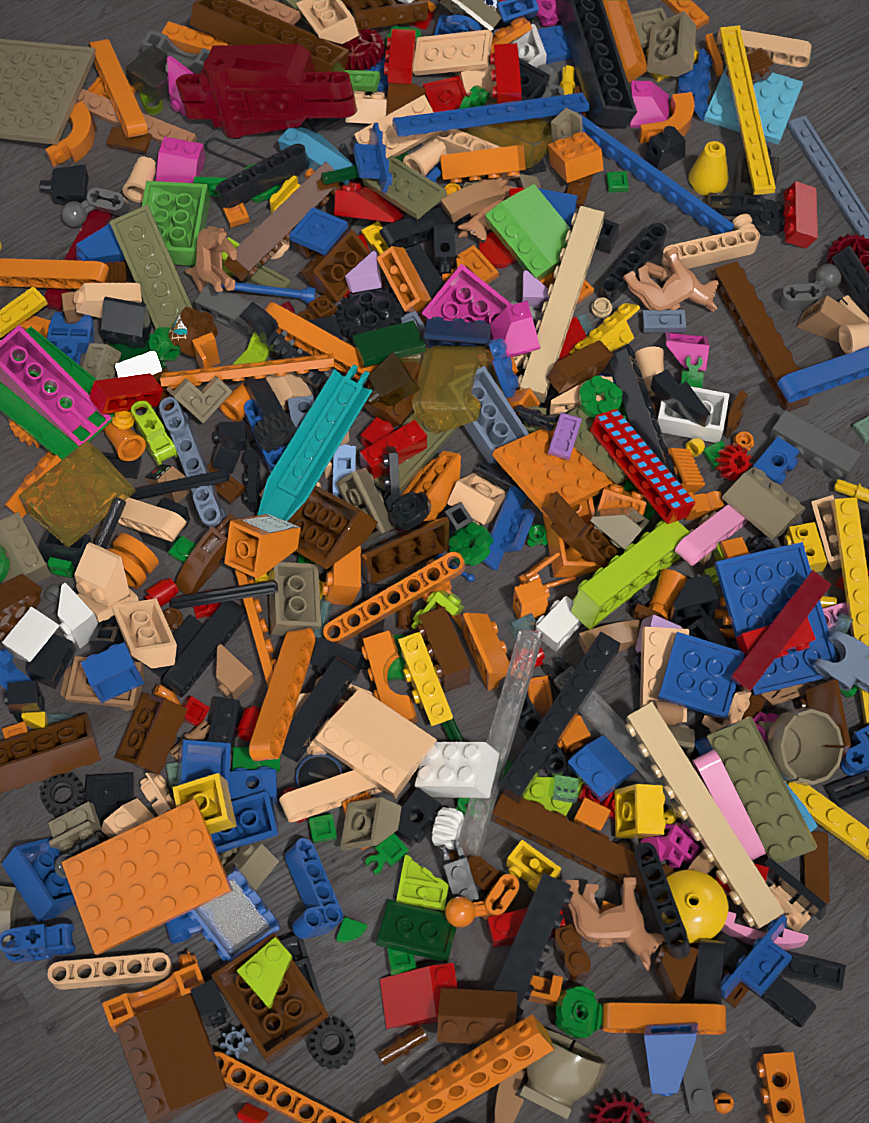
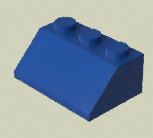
M268 791L232 801L237 826L213 833L211 837L217 852L221 853L279 835L278 821Z
M51 837L15 846L1 864L38 922L55 918L76 904L68 880L58 876L55 871V862L60 857L61 851L50 847L49 841L53 840Z

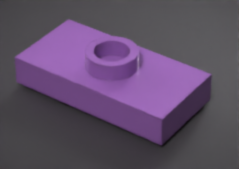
M561 412L548 454L566 460L570 459L582 418Z

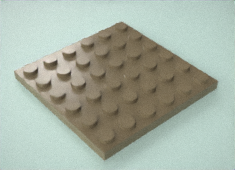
M0 39V138L57 145L94 62L95 48Z

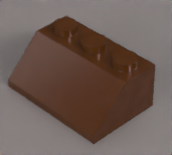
M353 229L345 230L326 255L318 253L301 270V273L317 291L323 295L325 294L334 302H339L349 291L345 276L364 260L370 252Z
M405 357L399 359L404 363L420 390L393 406H389L382 398L374 405L367 399L363 406L375 418L378 417L383 421L386 420L391 423L393 428L401 425L434 378L418 362ZM370 383L367 389L372 390L374 388L373 384Z
M836 679L806 690L799 700V708L806 707L826 713L840 728L843 745H824V747L844 748L842 761L851 744L839 682Z
M142 693L114 758L148 772L160 774L166 765L168 753L175 744L179 727L185 720L187 709L166 698Z
M441 988L437 1042L484 1044L512 1027L517 1021L518 992Z

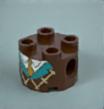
M187 306L184 307L168 331L172 344L175 347L177 344L181 346L180 351L184 354L196 357L192 340L211 332L215 338L218 335L217 327L212 321L213 316L206 311L200 312Z

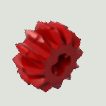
M739 444L726 445L724 450L718 451L720 458H716L715 461L719 462V465L715 469L721 470L720 476L728 481L738 480L748 471V467L753 466L749 463V459L753 456L747 455L748 449L742 448Z

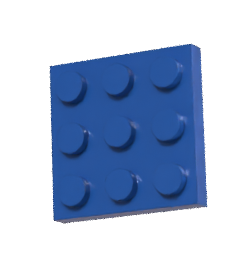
M677 632L657 699L726 720L737 684L730 676L743 661L745 653Z

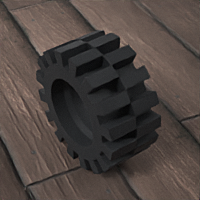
M277 411L275 415L270 413L269 417H263V421L259 420L257 422L258 425L254 427L253 433L263 450L271 451L274 449L275 451L278 450V447H285V443L289 444L297 429L288 413Z
M69 772L64 773V775L60 773L55 778L53 776L49 777V782L45 780L43 783L45 788H41L40 792L42 795L40 797L48 813L53 814L54 817L58 818L85 804V788L76 775L72 774L70 776ZM64 787L71 789L73 794L68 802L58 803L55 801V794L59 789Z
M329 1020L327 1023L323 1021L319 1027L314 1029V1033H311L309 1046L314 1060L323 1068L325 1066L331 1070L334 1067L339 1069L342 1065H347L349 1059H352L354 1056L353 1053L356 1048L354 1034L347 1024H342V1021L337 1020V1022H333V1020ZM336 1035L342 1040V1048L338 1053L329 1054L323 1049V1041L326 1037Z

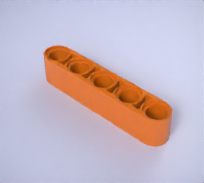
M664 1003L603 1004L602 1031L645 1033L647 1025L698 1023L697 1034H726V1006Z

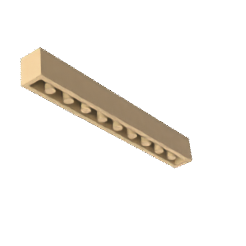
M580 206L579 212L573 215L571 223L573 229L567 233L565 242L568 244L566 249L562 248L560 254L562 262L560 266H556L554 272L556 280L554 284H550L548 290L550 298L548 302H544L542 308L544 316L542 320H538L536 326L541 349L532 351L530 357L526 356L523 369H526L524 376L520 375L518 379V388H531L539 402H545L551 384L546 377L556 362H558L603 226L605 212Z
M653 702L627 716L625 727L631 737L635 736L640 743L638 748L644 758L649 757L653 764L650 767L657 778H662L666 785L663 787L670 799L674 798L678 804L676 809L683 820L687 819L692 826L689 830L696 841L700 840L705 847L703 853L710 863H715L718 868L716 874L723 884H728L731 889L729 894L733 902L737 906L740 904L745 912L743 917L750 927L754 926L757 930L784 914L785 912Z

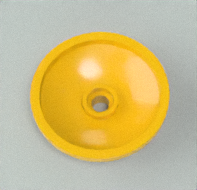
M682 870L668 876L667 880L690 944L700 943L701 938L712 939L723 928L728 916V901L720 884L708 874L696 870ZM661 898L657 902H664L667 898ZM689 899H696L698 904L695 906L691 905ZM669 919L665 923L670 924L674 922L675 919Z

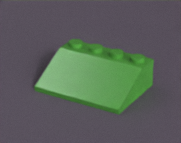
M146 181L142 207L147 204L150 207L173 263L195 266L198 234L203 228H206L210 205L207 184Z
M535 184L502 201L485 214L487 225L521 267L531 273L537 280L540 281L552 273L556 266L561 265L560 254L562 248L566 249L568 244L565 242L568 231L572 230Z

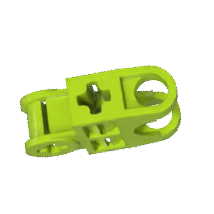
M138 401L133 404L131 413L136 422L137 433L144 438L146 448L157 465H162L163 461L173 456L175 458L178 457L174 443L167 436L163 424L150 404L146 401ZM139 407L148 409L144 415H137L135 411Z

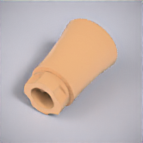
M433 139L417 151L405 156L403 163L426 176L441 161L440 155L447 154L446 146L442 141Z
M144 156L138 158L129 179L123 186L124 195L131 201L143 202L146 181H153L156 173V162L152 158Z
M869 322L840 326L838 333L839 343L846 354L869 347Z
M646 347L638 350L635 355L649 396H655L656 394L650 387L652 377L664 371V350L660 347Z

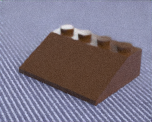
M316 485L306 502L287 521L301 528L298 549L295 551L325 569H328L366 542L378 523L361 509Z
M448 517L435 519L431 522H423L416 529L406 530L392 540L387 539L372 549L362 550L361 574L366 583L376 584L433 558L437 554L448 551Z
M275 932L211 975L267 1064H270L289 1051L330 1016L293 959L284 974V979L278 988L273 1000L274 1003L270 1009L238 974L237 970L273 938L276 937L279 940Z
M191 993L138 1014L116 1026L149 1123H166L228 1089Z

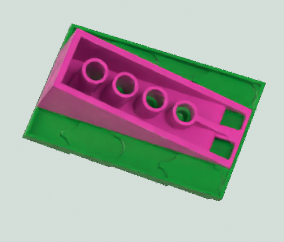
M18 325L0 341V411L52 455H57L66 465L112 422L115 413L101 414L89 398L93 383L97 380L33 327L30 326L25 331Z

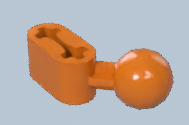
M511 874L503 875L492 886L481 902L473 903L467 897L460 896L452 898L445 908L447 921L454 927L464 928L469 926L475 917L482 916L487 920L488 917L503 914L519 890L518 879ZM506 885L508 887L506 892L499 898ZM499 898V900L495 904L494 910H492V904Z

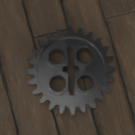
M383 286L378 289L359 291L355 295L348 293L349 299L343 298V304H339V310L336 311V319L340 331H343L345 337L349 335L351 341L353 340V335L401 324V318L404 317V309L395 292L391 293L390 288L383 290Z

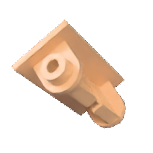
M147 772L146 776L148 778L140 782V789L149 802H152L157 797L158 800L152 804L157 815L160 816L164 812L176 808L174 794L170 793L166 787V780L160 774Z
M773 884L769 889L785 912L782 915L787 917V926L793 931L799 932L811 919V916L808 914L809 911L804 909L797 901L790 904L789 901L792 897L780 885L777 887Z

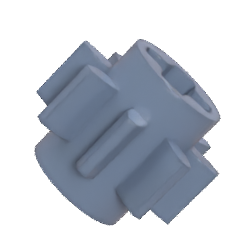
M233 1026L232 1032L229 1034L222 1033L225 1042L221 1043L220 1047L221 1049L228 1048L225 1055L230 1057L233 1054L240 1060V1054L243 1052L250 1053L246 1044H250L252 1040L251 1038H244L246 1035L245 1029L238 1032ZM235 1038H238L240 1042L238 1043V1048H234L231 1045L234 1043Z

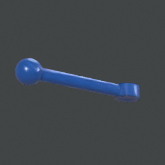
M437 554L435 556V561L443 557V555ZM449 562V565H448L449 568H451V569H456V568H458V567H456L455 565H453V564H451V563ZM466 572L461 574L468 582L475 580L473 574H467Z

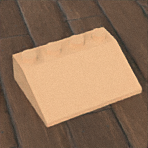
M361 688L334 714L315 739L321 748L395 799L437 742V739Z

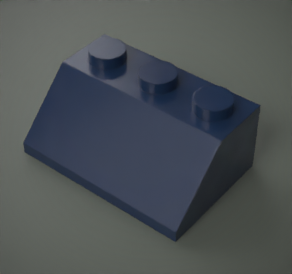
M432 317L426 321L424 337L426 349L488 354L491 324H487L483 320H475L473 323L465 322L464 319L460 318L448 321L442 317Z

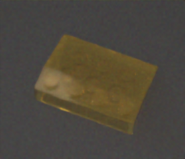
M494 100L487 105L497 104V101ZM537 118L463 129V132L499 147L523 145L526 168H531L538 164L549 150L548 144L553 143L551 124Z
M86 440L18 496L28 514L64 545L70 547L106 517L115 497L125 501L136 491L112 463Z

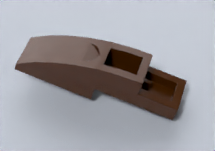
M557 491L551 493L541 508L553 521L550 527L580 554L606 568L615 556L620 555V552L604 534L594 528V523H585Z
M231 513L216 529L212 526L183 565L175 584L184 594L197 593L221 566L218 562L226 554L230 521L237 520Z

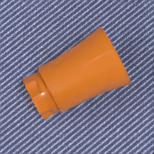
M245 381L234 389L219 406L222 413L233 422H239L245 416L244 405L251 399L244 386Z
M111 422L104 429L107 438L115 447L121 460L133 461L143 454L146 442L143 437L130 427L125 430L119 429Z
M662 569L649 608L657 611L658 617L668 621L673 604L688 579L674 570Z

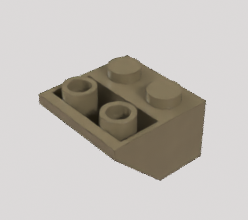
M633 507L600 509L590 520L594 523V528L598 529L602 534L606 533L616 547L624 549L630 545L649 522L648 519Z
M259 842L224 851L219 856L225 872H228L236 864L255 890H257L279 862ZM230 880L233 892L244 897L234 882Z

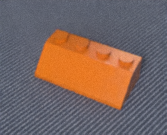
M592 497L572 507L585 523L591 522L590 520L595 515ZM543 514L550 557L557 552L560 553V556L551 562L554 577H578L602 567L567 544L550 527L553 521L550 518L547 519Z

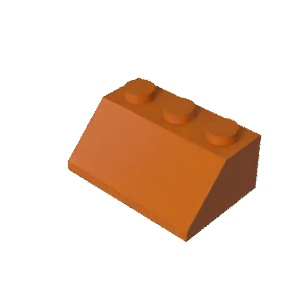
M467 612L463 614L462 634L487 691L499 687L502 678L506 676L514 677L516 668L512 660L508 661L505 654L507 653V648L504 641H500L497 636L499 632L495 621H491L488 614Z

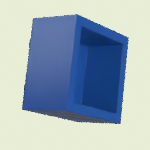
M125 642L114 644L108 650L100 654L90 655L81 662L90 686L101 703L145 684Z
M183 740L179 749L178 785L219 773L227 780L229 787L231 743Z

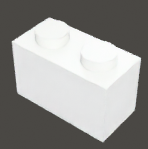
M567 596L561 601H555L550 608L551 612L547 616L542 615L535 624V636L555 652L583 624L571 613L574 602Z

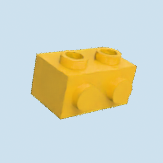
M815 522L790 526L786 536H784V545L803 542L811 571H824L828 561Z
M523 840L520 841L507 858L506 867L509 868V873L517 879L521 877L527 881V885L534 892L543 873L556 879L560 877L561 868Z

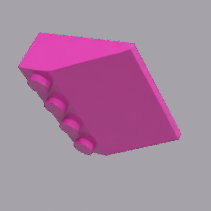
M461 264L422 314L427 319L442 317L444 320L453 321L455 318L464 319L465 322L474 323L475 320H483L487 324H491L507 306L512 304ZM490 330V340H492V339H493V335H492V332H491V330ZM489 347L488 354H471L483 362L492 352Z

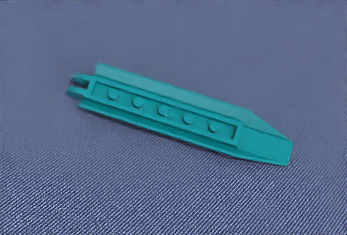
M352 365L346 376H342L334 369L269 475L257 516L270 514L287 522L306 502L372 393L371 389L363 388L370 375L369 372L365 371L362 373L358 383L352 381V378L357 373L358 366Z

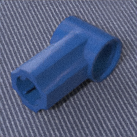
M211 906L205 907L204 909L215 921ZM187 913L165 923L170 943L186 941L191 938V935L200 933L203 929L198 921L193 922Z

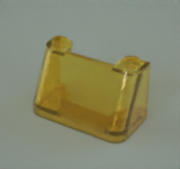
M433 346L426 349L417 380L420 390L413 395L412 407L414 412L435 434L478 420L481 404L471 392L478 365L487 368L492 362L493 355L485 347Z

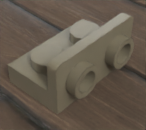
M565 108L551 121L552 142L571 137L576 133H582V116L575 111Z
M89 343L82 368L97 380L114 378L116 372L115 364L119 362L121 352L108 344Z
M87 802L50 821L48 824L53 840L49 841V845L64 851L73 847L77 841L87 839L94 835L95 832L101 830L93 803Z

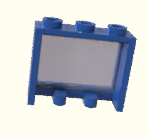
M236 864L226 872L233 891L187 913L193 922L198 921L203 927L201 931L209 942L213 940L218 946L216 951L224 961L228 959L229 962L280 929L279 920Z

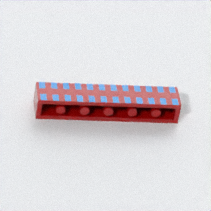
M614 409L596 415L590 432L667 524H671L687 518L696 502L620 412Z

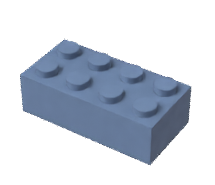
M485 366L448 385L444 393L445 398L490 466L498 462L492 456L495 449L529 434Z

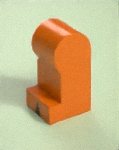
M719 491L693 495V492L688 493L696 503L689 516L685 518V521L700 519L705 515L710 516L714 511L719 512L723 509L725 504L722 499V493Z

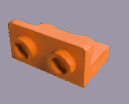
M611 484V486L604 488L597 512L600 509L633 507L640 514L644 515L649 501L639 491L633 490L631 493L623 490L624 487Z

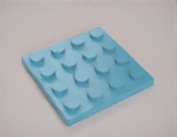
M726 66L708 111L705 114L704 121L741 133L730 80L726 75ZM772 72L768 79H761L753 85L765 141L779 145L801 91L802 81Z

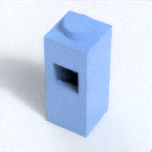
M340 445L333 456V495L342 500L344 499L336 482L356 471V446Z

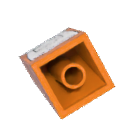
M270 514L232 520L229 526L224 564L255 578H260L298 549L301 528Z

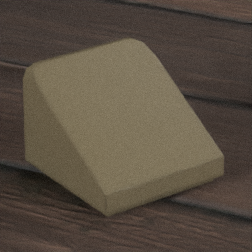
M520 174V177H518L519 188L523 187L526 189L533 184L537 188H541L539 180L535 176Z

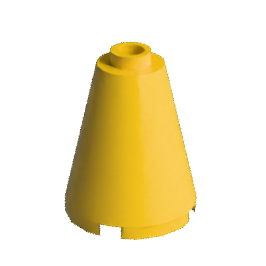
M711 141L706 144L689 172L688 181L693 186L692 189L705 196H708V193L723 192L729 180L725 147L717 141Z

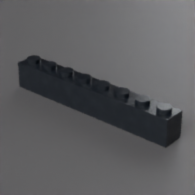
M600 631L499 785L500 793L520 804L618 654L620 642Z
M543 873L493 990L518 992L516 1023L520 1022L524 1009L520 1008L523 1000H529L534 986L530 984L533 976H539L544 962L540 961L544 951L549 953L554 939L550 937L554 928L559 929L564 915L560 914L563 905L569 906L574 892L570 891V884ZM470 1044L467 1053L482 1044Z

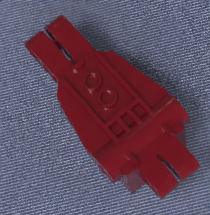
M300 44L213 45L208 58L204 62L201 74H184L179 76L175 82L187 118L212 119L214 127H222L223 133L229 138H239L244 135L298 127L306 118H347L355 115L358 110L349 73L344 71L315 72L310 51Z

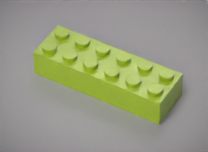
M664 520L660 521L651 533L646 532L637 544H630L623 555L620 557L618 555L615 556L605 569L601 567L595 572L592 579L589 581L586 579L578 586V594L573 599L574 604L571 613L589 630L595 627L659 576L662 569H668L678 561L681 556L675 552V548L691 532L678 521L667 524Z

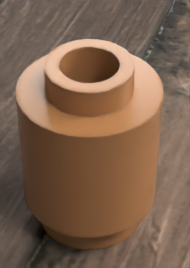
M653 701L654 706L666 725L675 726L677 723H682L684 716L682 706L667 701Z

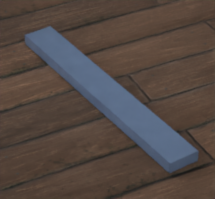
M802 116L788 121V129L854 233L856 232L857 236L864 234L865 238L868 239L869 214L807 117Z

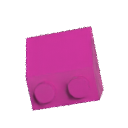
M164 137L158 154L156 181L193 183L194 177H200L206 160L203 144Z

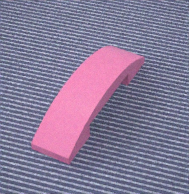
M729 911L727 920L721 929L732 938L751 946L759 937L763 938L767 934L734 923L736 914ZM784 929L774 943L783 950L795 949L804 946L809 935Z

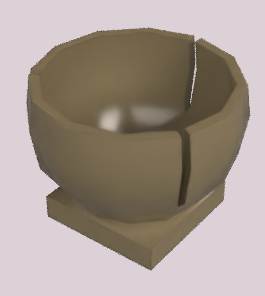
M804 707L783 713L774 722H759V725L765 729L767 734L766 746L784 780L804 786L814 785L829 780L840 766L844 748L824 747V745H843L840 728L828 714Z
M546 1029L554 1050L526 1067L529 1079L520 1095L568 1119L575 1101L580 1100L597 1089L605 1076L608 1063L595 1051L577 1041L572 1051H568L573 1039Z

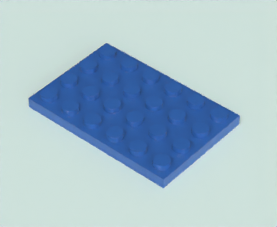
M803 542L714 563L735 638L743 633L770 625L809 575L811 568ZM820 600L807 616L816 640L810 643V648L800 652H797L796 649L789 650V655L775 659L751 690L753 696L825 679L813 668V663L817 658L838 663L834 646L828 639L830 632Z

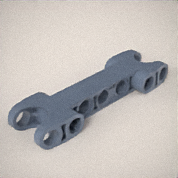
M167 397L163 399L159 409L165 426L171 434L186 477L209 473L190 418L182 410L176 398ZM175 403L173 409L165 411L167 404ZM214 484L192 488L193 500L201 520L205 525L209 526V529L212 526L216 529L227 517V513L221 504Z
M832 631L828 639L840 652V661L832 663L817 658L813 663L814 670L828 682L838 679L839 687L842 690L850 691L853 684L869 693V646L845 633Z

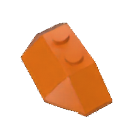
M448 451L441 452L439 457L431 460L417 473L401 496L409 492H415L416 494L420 491L428 496L432 507L424 521L435 520L440 515L457 481L460 480V454Z

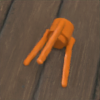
M557 552L551 557L546 556L530 570L518 576L520 584H527L528 581L532 582V580L536 581V579L541 581L538 572L559 557L560 553ZM576 577L546 583L545 585L547 588L575 581Z

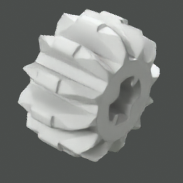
M445 807L438 812L432 831L434 845L440 846L445 844L448 849H454V841L460 840L461 833L463 832L464 816L462 812Z

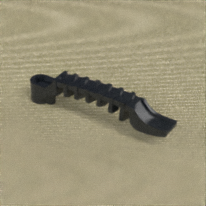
M251 302L239 315L257 333L260 342L264 343L269 351L271 350L276 354L278 359L305 357L302 355V348L297 350L293 347L295 342L293 339L289 342L284 339L288 333L286 330L280 334L276 331L279 327L277 321L259 305ZM310 369L308 373L299 375L304 379V382L311 384L314 390L321 392L331 372L326 371L324 373L323 371H318V369Z

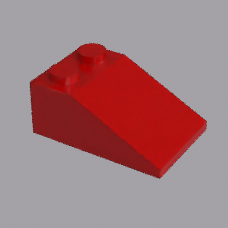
M349 182V185H343L342 188L337 189L335 192L334 215L395 222L405 217L404 211L368 187H361V183Z
M454 963L427 966L380 979L386 1030L438 1022L441 988L458 989Z

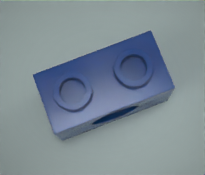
M777 437L753 467L764 471L769 479L781 485L787 476L785 475L788 470L793 471L798 464L797 456L799 450L780 437Z
M260 767L258 770L237 768L234 771H230L229 792L231 801L268 791L273 804H278L276 769ZM251 782L259 783V786L255 789L247 788Z

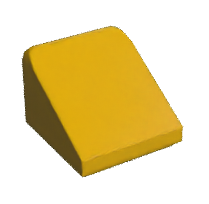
M45 712L23 713L21 716L26 725L34 730L49 726V719Z

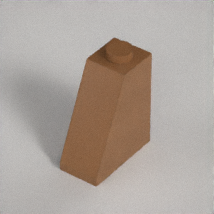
M826 295L803 310L796 327L839 343L838 333L841 325L867 322Z

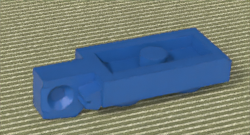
M503 338L492 339L489 343L494 358L492 363L504 396L506 398L513 397L516 388L519 386V380L517 375L513 373L512 360L507 356V345Z

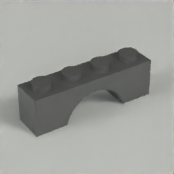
M149 30L141 43L144 60L168 68L167 57L172 56L196 74H201L204 62L210 53V50L202 48L196 54L187 53L176 47L167 35Z

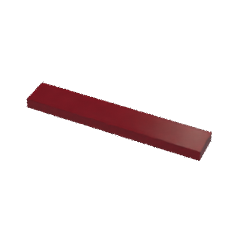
M97 209L91 211L64 260L78 261L75 255L76 244L107 226L113 215ZM48 288L44 295L48 304L44 307L61 312L63 309L62 293L72 292L73 289Z
M812 570L730 678L745 691L750 692L832 584Z

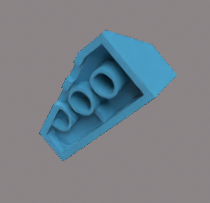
M288 128L278 139L281 151L294 144H303L310 161L308 168L314 171L319 169L325 162L335 170L354 166L321 134L309 129ZM351 179L342 181V183L347 184Z

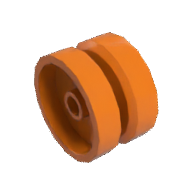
M120 533L112 543L114 549L108 548L107 550L121 556L128 586L133 589H139L147 579L145 573L151 574L159 564V561L155 554L142 542L126 533Z

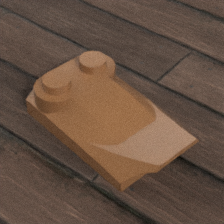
M74 657L73 664L65 670L60 695L66 701L119 707L124 711H131L136 708L143 685L101 703L90 686L81 662L86 660L87 657ZM135 662L144 681V665L142 662Z

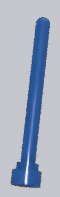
M235 282L234 290L300 298L306 304L313 301L315 297L314 287L296 290Z

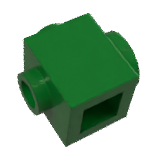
M158 327L154 334H150V339L148 340L151 351L156 352L158 360L175 361L182 353L180 351L181 346L177 344L175 347L172 344L168 335L169 327Z

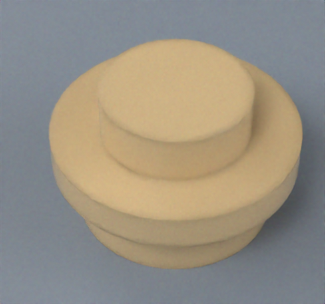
M598 298L592 303L591 311L598 318H606L612 312V305L608 299Z

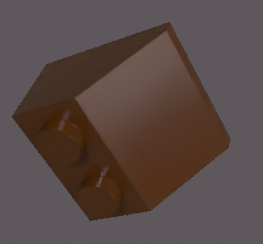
M678 941L673 943L675 946L682 944ZM662 944L654 964L659 965L656 974L670 1004H678L698 954V949L691 947L687 957L676 959L670 955L667 946Z

